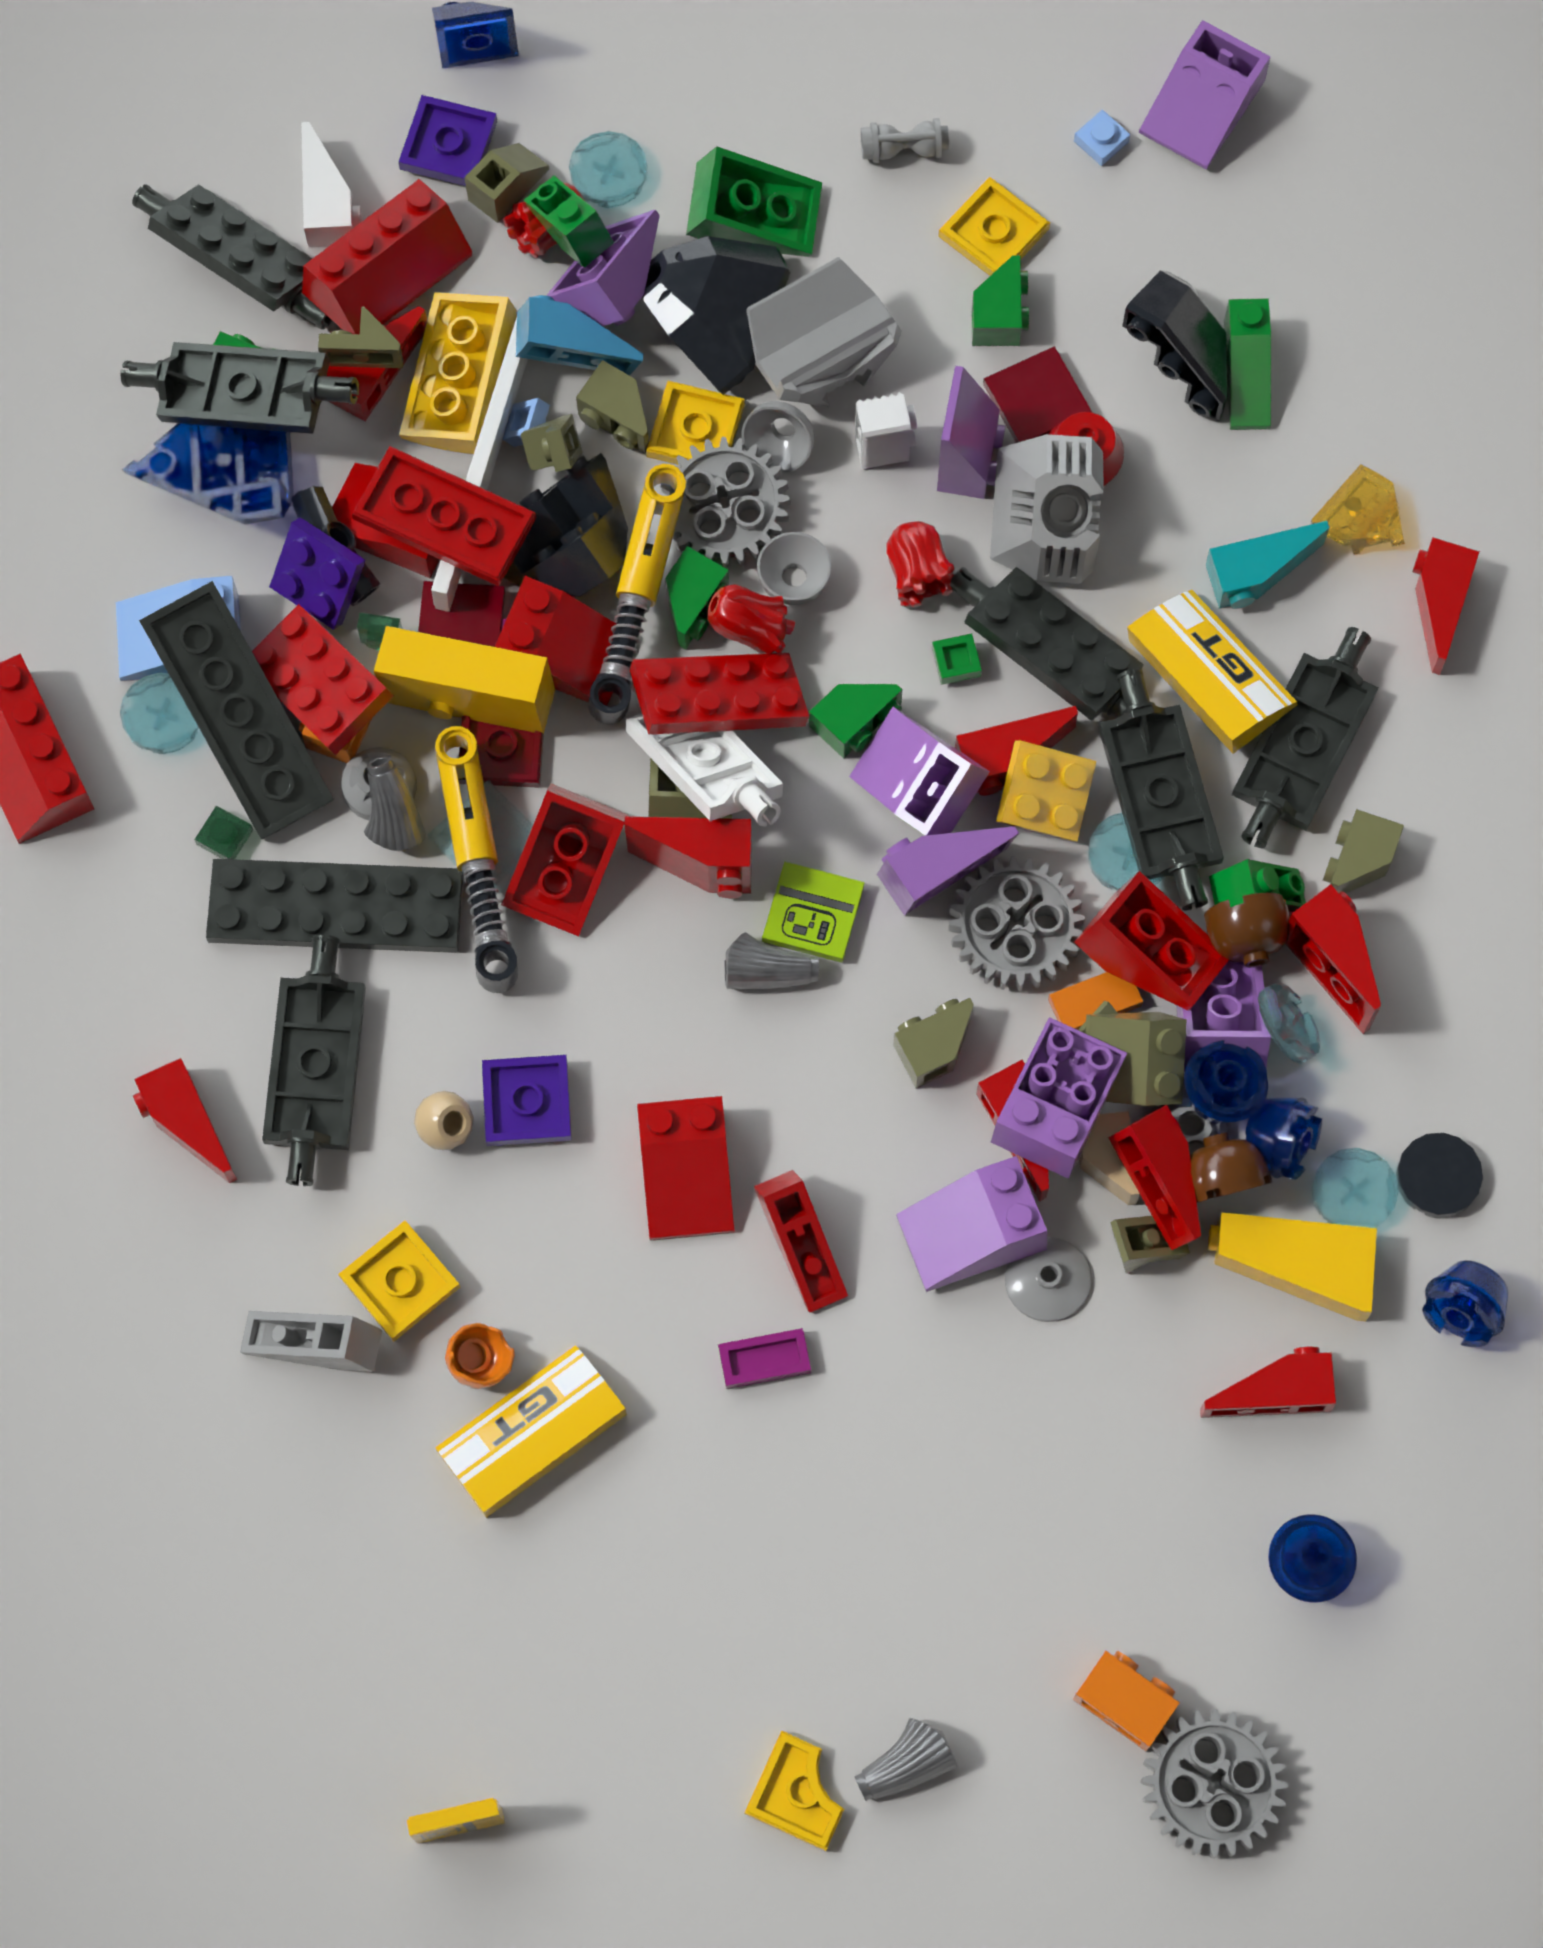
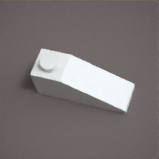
M301 122L304 232L308 247L330 246L362 222L361 206L353 204L351 190L310 122Z

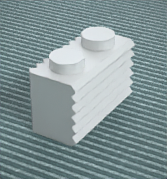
M899 392L895 396L891 393L889 397L883 395L880 399L875 396L873 400L867 398L864 402L860 399L857 401L855 442L862 469L909 461L910 447L916 446L914 429H917V419L914 406H906L904 394Z

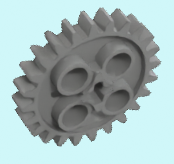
M722 437L718 448H714L710 440L706 439L705 451L701 453L693 445L690 446L692 456L690 460L680 455L676 457L681 468L680 471L686 480L684 497L673 539L681 537L677 543L678 550L682 552L687 546H691L693 550L700 554H705L707 558L713 561L716 558H721L723 567L728 569L730 558L736 557L738 563L744 566V554L750 553L758 560V547L760 545L765 546L771 540L770 534L774 536L783 534L782 528L777 522L789 521L788 513L780 509L791 505L790 496L781 494L789 489L787 480H777L783 474L781 466L769 468L772 463L770 453L758 458L759 448L757 444L752 445L748 451H745L742 438L736 441L734 447H728L726 437ZM742 471L749 475V479L742 485H734L728 481L730 476L736 472ZM661 483L662 493L667 496L674 493V489L670 485ZM697 483H706L710 486V490L703 496H694L690 493V489ZM753 491L760 492L756 497L750 495ZM727 497L730 507L722 508L720 498ZM691 509H699L696 514L690 513ZM747 509H755L760 512L758 519L750 523L741 521L739 517ZM708 520H716L721 523L719 530L713 534L703 533L700 528Z
M1011 856L1009 867L1004 868L998 859H994L992 872H989L980 865L977 872L979 880L966 876L964 885L968 891L956 890L955 899L961 904H952L950 906L949 914L958 919L949 921L948 931L959 934L952 938L951 945L955 948L964 947L959 953L958 960L960 962L973 960L970 967L971 975L978 973L982 969L986 971L985 984L990 983L996 976L1000 978L1002 990L1006 988L1009 980H1015L1018 991H1022L1024 981L1030 979L1035 988H1039L1042 974L1052 982L1055 980V966L1067 971L1069 961L1065 955L1077 957L1079 948L1072 942L1082 933L1081 930L1076 928L1083 926L1085 922L1084 915L1075 914V912L1081 909L1082 900H1069L1074 892V885L1071 884L1061 888L1060 884L1063 873L1059 872L1049 877L1047 875L1048 863H1044L1039 870L1033 869V859L1029 857L1024 867H1018L1015 856ZM1009 889H1018L1024 893L1025 898L1022 901L1013 902L1005 897L1004 892ZM1035 898H1042L1043 901L1035 905L1026 914L1024 926L1015 925L999 948L993 950L990 946L1007 933L1010 920L1017 922ZM1046 915L1054 918L1057 925L1053 928L1045 929L1040 927L1035 920L1039 916ZM982 918H990L997 923L998 927L993 931H983L976 925V922ZM1013 945H1022L1029 951V955L1025 958H1015L1009 954L1007 949Z
M1213 1709L1209 1721L1205 1722L1198 1710L1193 1713V1725L1191 1726L1185 1719L1179 1717L1176 1720L1179 1731L1177 1734L1167 1727L1161 1732L1167 1742L1166 1745L1159 1742L1151 1744L1150 1748L1159 1756L1158 1759L1149 1758L1143 1762L1144 1766L1154 1771L1153 1775L1141 1779V1784L1153 1787V1792L1143 1798V1803H1156L1158 1807L1149 1817L1150 1820L1164 1818L1166 1824L1160 1834L1164 1836L1173 1830L1178 1833L1175 1842L1177 1848L1187 1839L1192 1841V1855L1195 1856L1203 1845H1207L1210 1857L1215 1858L1219 1852V1847L1224 1845L1229 1857H1232L1236 1854V1842L1238 1841L1247 1851L1253 1848L1250 1834L1253 1833L1258 1838L1265 1839L1268 1835L1262 1823L1276 1825L1279 1821L1270 1811L1271 1808H1283L1286 1805L1285 1801L1275 1796L1277 1791L1288 1788V1783L1276 1780L1275 1776L1282 1772L1286 1765L1280 1763L1272 1764L1271 1758L1279 1751L1278 1746L1265 1749L1262 1744L1268 1733L1265 1731L1255 1737L1250 1734L1253 1727V1720L1251 1719L1242 1728L1236 1726V1712H1232L1226 1722H1221L1218 1709ZM1200 1741L1211 1742L1218 1752L1216 1762L1210 1764L1201 1762L1195 1754L1196 1743ZM1181 1760L1187 1761L1197 1771L1209 1778L1215 1773L1219 1774L1222 1777L1220 1785L1228 1791L1246 1798L1249 1801V1806L1244 1807L1240 1805L1233 1797L1220 1789L1214 1794L1209 1793L1206 1790L1209 1784L1207 1780L1195 1773L1186 1771L1180 1767L1179 1762ZM1247 1765L1254 1770L1256 1783L1253 1787L1244 1788L1236 1783L1233 1774L1236 1766ZM1185 1779L1193 1784L1195 1796L1192 1801L1181 1802L1174 1797L1172 1784L1175 1780ZM1223 1803L1232 1809L1234 1820L1230 1826L1222 1827L1212 1820L1211 1808L1214 1804Z

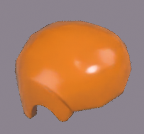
M473 1323L462 1326L448 1339L445 1361L448 1370L457 1382L473 1389H482L495 1386L511 1372L515 1352L514 1348H511L506 1342L501 1330L485 1324Z

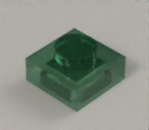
M360 612L357 630L361 643L366 644L371 649L380 650L386 626L403 629L400 618Z
M215 806L194 840L196 845L221 859H235L253 832V827L248 822Z

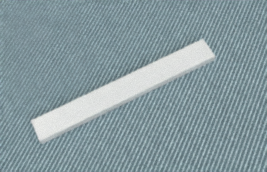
M517 318L466 477V481L485 490L488 489L509 416L528 361L526 358L516 357ZM440 560L431 590L435 608L449 612L462 569Z

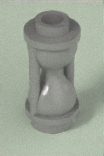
M933 118V122H921L913 130L906 133L900 132L888 124L877 126L876 122L870 123V127H861L862 159H872L873 163H879V159H890L897 155L900 150L906 148L912 149L924 157L935 155V159L942 158V150H949L948 126H941L939 118Z

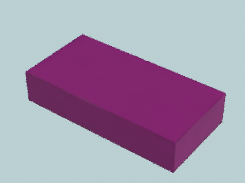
M803 1328L718 1344L726 1389L811 1373Z

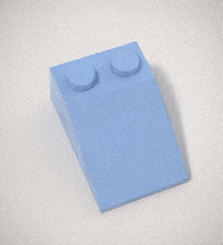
M221 576L190 579L116 602L120 680L170 677L139 620L211 581L215 584L241 631L239 594L233 577Z

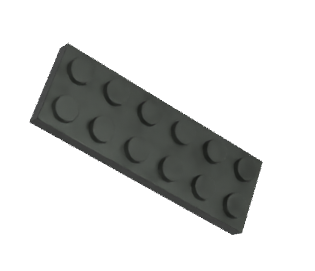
M213 581L139 620L261 840L334 801L333 796Z
M213 859L206 939L208 943L313 947V936L323 935V941L326 942L327 935H331L340 939L338 948L458 953L463 872L457 868Z

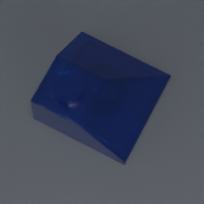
M471 1L463 3L448 2L442 6L432 8L442 69L519 56L512 8Z

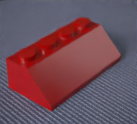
M418 179L303 265L302 294L342 330L352 334H360L362 307H365L383 325L472 257L473 251L448 204L424 182Z
M21 653L0 662V805L19 844L95 809Z

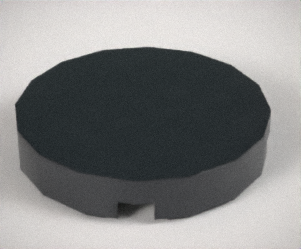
M1447 1133L1425 1134L1413 1140L1401 1154L1396 1169L1397 1188L1404 1201L1410 1207L1425 1213L1426 1216L1432 1218L1453 1217L1465 1211L1478 1196L1483 1181L1481 1161L1474 1149L1460 1137Z

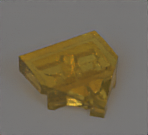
M1362 464L1356 468L1311 519L1312 524L1328 521L1329 531L1327 537L1343 546L1351 545L1353 555L1360 554L1365 547L1391 542L1392 547L1405 544L1394 484Z

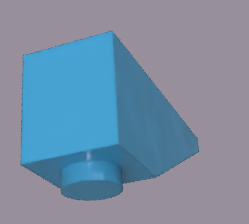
M537 295L529 297L517 311L516 357L596 370L603 360L629 376L643 362L642 352L568 303L555 301L550 296Z

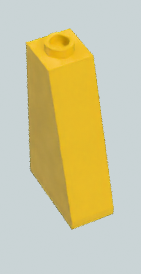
M1223 1212L1219 1217L1217 1225H1210L1208 1250L1215 1251V1265L1356 1321L1366 1322L1372 1313L1377 1228Z

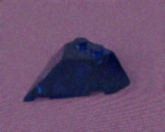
M177 423L153 443L155 448L139 462L133 460L122 469L124 473L244 525L284 518L292 504L291 498L294 496L290 432Z

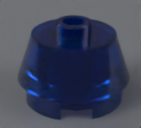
M1220 1040L1201 1048L1190 1058L1184 1074L1186 1092L1194 1111L1206 1121L1215 1124L1242 1121L1256 1114L1265 1103L1268 1094L1267 1069L1261 1057L1248 1046L1244 1049L1234 1044L1224 1043L1225 1040Z
M1303 1097L1266 1098L1259 1104L1247 1122L1245 1140L1255 1144L1260 1150L1269 1167L1271 1176L1275 1179L1281 1177L1291 1180L1298 1179L1306 1170L1304 1166L1299 1165L1302 1159L1307 1154L1309 1148L1312 1150L1317 1148L1322 1129V1118L1314 1116L1319 1108L1308 1104L1307 1100Z
M1470 1260L1459 1261L1427 1284L1425 1288L1426 1303L1422 1308V1312L1429 1325L1439 1334L1444 1328L1453 1335L1464 1338L1460 1345L1482 1347L1487 1345L1492 1337L1497 1336L1503 1331L1508 1303V1288L1500 1275L1488 1266Z
M1307 1514L1292 1518L1277 1530L1270 1543L1268 1559L1273 1578L1287 1594L1298 1600L1311 1603L1331 1600L1340 1595L1353 1580L1357 1567L1355 1545L1348 1532L1340 1524L1328 1517Z

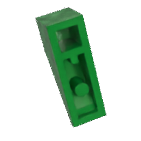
M1269 298L1229 299L1224 318V330L1227 333V387L1230 430L1270 429L1271 325Z

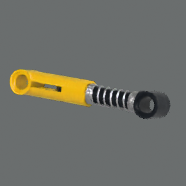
M671 464L654 466L645 478L644 488L616 591V596L619 598V605L616 608L619 614L614 617L616 625L611 628L614 635L608 638L611 646L606 648L608 656L603 659L604 663L600 673L597 674L590 688L588 701L590 714L596 721L603 724L620 722L629 710L633 685L630 667L634 654L638 653L636 645L641 642L638 638L639 633L644 632L641 628L642 623L647 621L644 614L650 611V607L656 605L685 492V477L677 467ZM665 483L674 489V493L669 496H662L654 490V487L657 484ZM655 513L661 515L653 545L647 543ZM605 692H613L620 698L621 702L613 707L606 706L600 702L599 696Z
M451 726L444 729L438 735L435 750L456 866L459 871L463 872L464 882L468 884L465 891L471 896L467 902L473 906L470 909V914L475 917L471 923L476 927L473 933L476 943L474 950L476 977L479 984L485 990L492 993H502L515 985L518 978V964L512 944L508 942L507 932L502 929L506 922L500 919L503 911L498 908L501 900L497 899L496 894L499 892V889L495 888L494 883L497 879L492 876V873L495 871L494 867L498 863L477 742L474 735L468 729L461 726ZM454 747H462L467 751L461 758H452L446 754ZM458 779H466L471 807L463 808ZM494 960H501L508 965L507 969L500 974H492L485 968Z

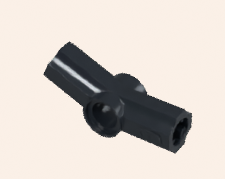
M311 486L308 489L298 491L291 498L297 518H303L358 555L354 550L356 547L354 534L345 524L337 521L323 487ZM366 564L363 566L350 602L352 607L372 595L381 584Z

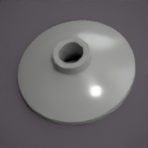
M1047 1237V1250L1008 1263L1005 1272V1287L1013 1305L1027 1317L1043 1322L1059 1321L1078 1311L1085 1302L1091 1285L1090 1269L1082 1253L1069 1242L1054 1237ZM1045 1269H1051L1056 1273L1057 1279L1053 1282H1045L1041 1278V1272Z

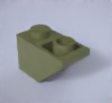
M520 143L490 150L464 177L468 201L498 223L513 208V204L518 203L549 170V165Z
M602 360L576 396L578 415L587 426L595 430L602 428L612 434L613 438L621 446L627 449L636 448L645 454L649 437L637 381Z
M1356 809L1351 822L1345 820L1342 822L1335 844L1343 846L1339 859L1330 857L1322 881L1330 883L1338 893L1340 891L1349 893L1386 876L1404 825Z
M971 998L961 1002L958 999L949 1000L936 1008V1014L923 1020L919 1016L913 1017L898 1026V1032L894 1033L893 1046L915 1088H919L954 1071L972 1019L974 1004Z

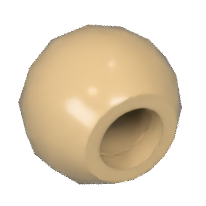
M441 1091L421 1101L415 1112L414 1125L418 1136L425 1144L433 1149L448 1150L461 1145L467 1140L472 1132L474 1116L469 1104L462 1097L454 1092Z

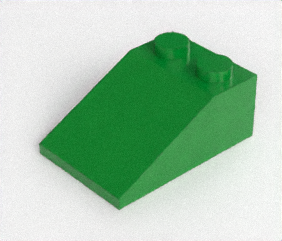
M716 146L696 164L686 235L697 239L711 236L775 246L780 250L781 254L809 257L813 252L822 182Z

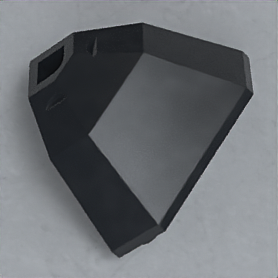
M706 236L660 251L650 261L642 299L668 336L722 395H725L735 385L740 384L746 375L754 369L756 364L747 308L784 288L791 272L780 250L775 246Z
M1160 270L1128 303L1125 308L1122 327L1126 328L1128 333L1135 339L1142 342L1148 341L1157 346L1154 365L1166 377L1173 380L1179 379L1188 384L1184 402L1196 414L1202 417H1211L1219 422L1223 416L1227 400V333L1190 283L1169 271Z
M602 453L589 461L584 455L581 456L571 469L565 470L567 475L543 493L538 488L519 502L522 507L536 513V520L504 576L505 579L520 587L524 577L527 576L560 589L571 596H581L608 580L623 566L626 556L628 525L607 461Z

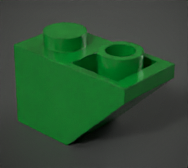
M555 175L524 199L527 207L562 250L583 268L614 244L598 212Z
M1012 255L973 291L971 308L972 346H1020L1021 331L1029 330V307H1021V295H1028V271H1021L1020 255Z
M688 546L665 577L666 594L678 644L685 650L693 639L700 640L709 625L708 607L714 594L721 587L729 585L728 569Z
M838 684L809 711V727L844 759L853 750L858 753L866 747L873 737L872 732L883 723L892 707L900 711L902 710L900 705H902L903 689L897 684Z
M1246 859L1209 876L1215 905L1229 900L1230 907L1244 903L1242 896L1256 893H1277L1282 895L1283 900H1286L1289 912H1295L1306 903L1304 895L1305 885L1300 876L1299 869Z

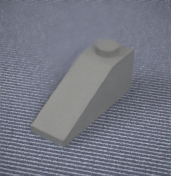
M249 1311L240 1353L337 1370L374 1372L382 1329L354 1316Z

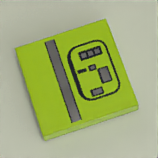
M784 861L762 935V942L843 963L865 882Z

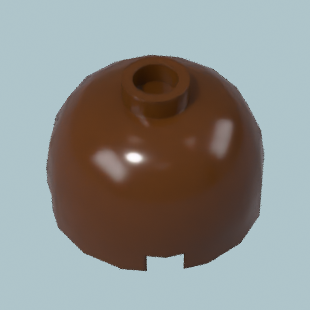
M1277 893L1242 896L1244 902L1242 904L1230 907L1229 900H1226L1209 908L1204 913L1207 934L1215 950L1220 956L1230 961L1244 962V966L1247 968L1267 964L1270 961L1269 956L1277 953L1287 942L1290 932L1289 911L1286 900H1283V896Z
M1228 1132L1203 1138L1205 1147L1199 1148L1190 1155L1191 1175L1195 1188L1196 1202L1273 1183L1265 1157L1257 1146L1245 1139L1230 1140Z

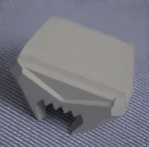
M839 257L747 308L756 366L779 400L830 406L826 393L833 392L837 386L843 387L847 380H856L864 387L896 348L902 332L879 297Z
M1043 435L998 448L990 551L991 560L1012 570L1017 567L1033 580L1081 584L1095 570L1100 540L1098 532L1101 493H1103V451L1092 437Z

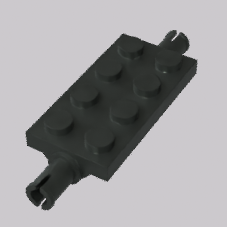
M144 184L134 194L132 205L150 216L148 224L150 231L273 312L280 307L292 314L297 312L317 325L321 330H324L325 326L328 327L332 322L326 314L302 294L303 265L312 258L252 220L243 212L226 203L211 191L198 184L176 200L170 201L153 190L149 185Z
M173 342L170 357L158 360L157 363L126 360L123 362L122 367L129 370H121L120 372L121 382L124 387L135 386L156 389L159 393L156 416L161 422L314 434L322 401L355 404L358 398L352 396V394L359 395V383L356 377L327 376L330 359L326 353Z
M965 567L960 568L959 572L955 573L949 583L951 589L974 606L966 616L964 622L966 625L1071 706H1076L1077 710L1091 721L1101 712L1107 715L1113 713L1117 717L1124 714L1123 711L1126 709L1117 675L1129 670L1130 676H1132V670L1135 668L1142 669L1143 663L1017 567L996 587L993 586L991 588L969 573Z
M1347 628L1335 656H1330L1328 659H1317L1303 653L1285 688L1297 701V706L1263 731L1233 789L1232 796L1257 807L1245 831L1241 834V838L1248 844H1251L1256 832L1260 830L1256 838L1257 841L1254 844L1256 848L1266 847L1267 841L1279 819L1307 831L1377 694L1379 687L1364 681L1358 674L1357 665L1371 642L1370 635L1362 631L1357 643L1353 644L1359 628Z
M1133 669L1132 676H1130L1129 670H1126L1117 675L1126 709L1123 711L1124 714L1116 719L1100 722L1098 729L1137 868L1149 880L1169 875L1174 876L1182 902V909L1192 910V904L1194 903L1197 909L1208 904L1198 869L1221 864L1224 856L1180 704L1166 708L1156 706L1155 702H1150L1142 669Z
M323 935L313 936L311 967L305 976L300 978L280 977L262 1141L267 1145L290 1147L286 1183L294 1186H299V1179L303 1181L304 1187L313 1185L317 1149L349 1150L366 987L364 983L347 982L339 979V975L335 973L340 939L331 935H327L326 942L323 941Z

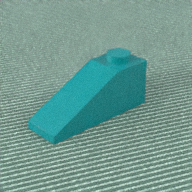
M1328 521L1210 548L1205 565L1218 607L1231 606L1233 609H1239L1249 606L1325 544L1329 531Z

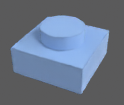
M1103 109L1074 135V142L1101 167L1128 144L1130 134Z
M540 398L513 404L502 440L514 447L523 445L521 433L524 430L545 423L550 405Z

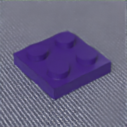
M421 95L398 161L399 169L466 186L464 177L487 154L498 121L497 113Z
M300 517L291 522L269 587L295 605L300 604L310 615L334 630L344 622L366 560Z
M567 1055L482 1060L485 1139L487 1146L572 1141Z

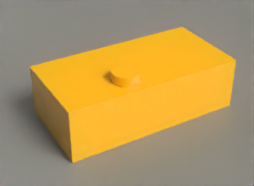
M390 626L385 628L374 667L375 677L394 695L388 702L389 704L428 711L430 715L439 719H451L452 716L462 718L465 715L470 716L471 720L534 733L536 730L544 734L556 690L547 657Z

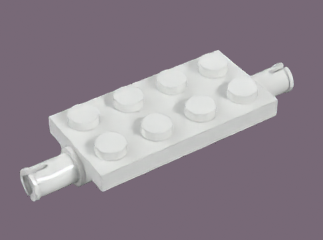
M632 680L631 682L633 685L631 690L636 694V690ZM642 712L641 714L626 718V732L709 821L723 818L745 809L755 818L760 826H767V822L762 816L770 825L777 821L781 809L772 800L782 797L783 783L733 731L648 735Z

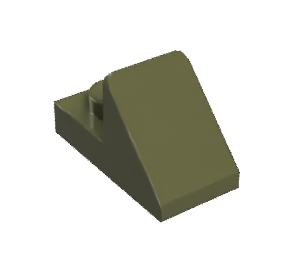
M365 307L361 308L360 334H352L344 330H336L330 334L319 333L318 350L319 353H326L330 359L329 366L403 368L404 361L400 343Z
M572 414L561 416L524 430L521 433V439L531 470L554 466L555 472L571 469L582 454Z
M1152 1216L1115 1219L1110 1222L1125 1273H1130L1149 1262L1180 1259L1190 1253L1188 1244L1171 1250Z

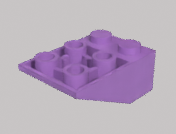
M1202 20L1181 51L1141 125L1139 133L1207 170L1264 84L1271 56Z
M892 707L849 777L894 814L927 836L946 834L953 831L990 771L897 708Z
M1049 1017L996 1122L990 1143L1069 1179L1127 1052Z

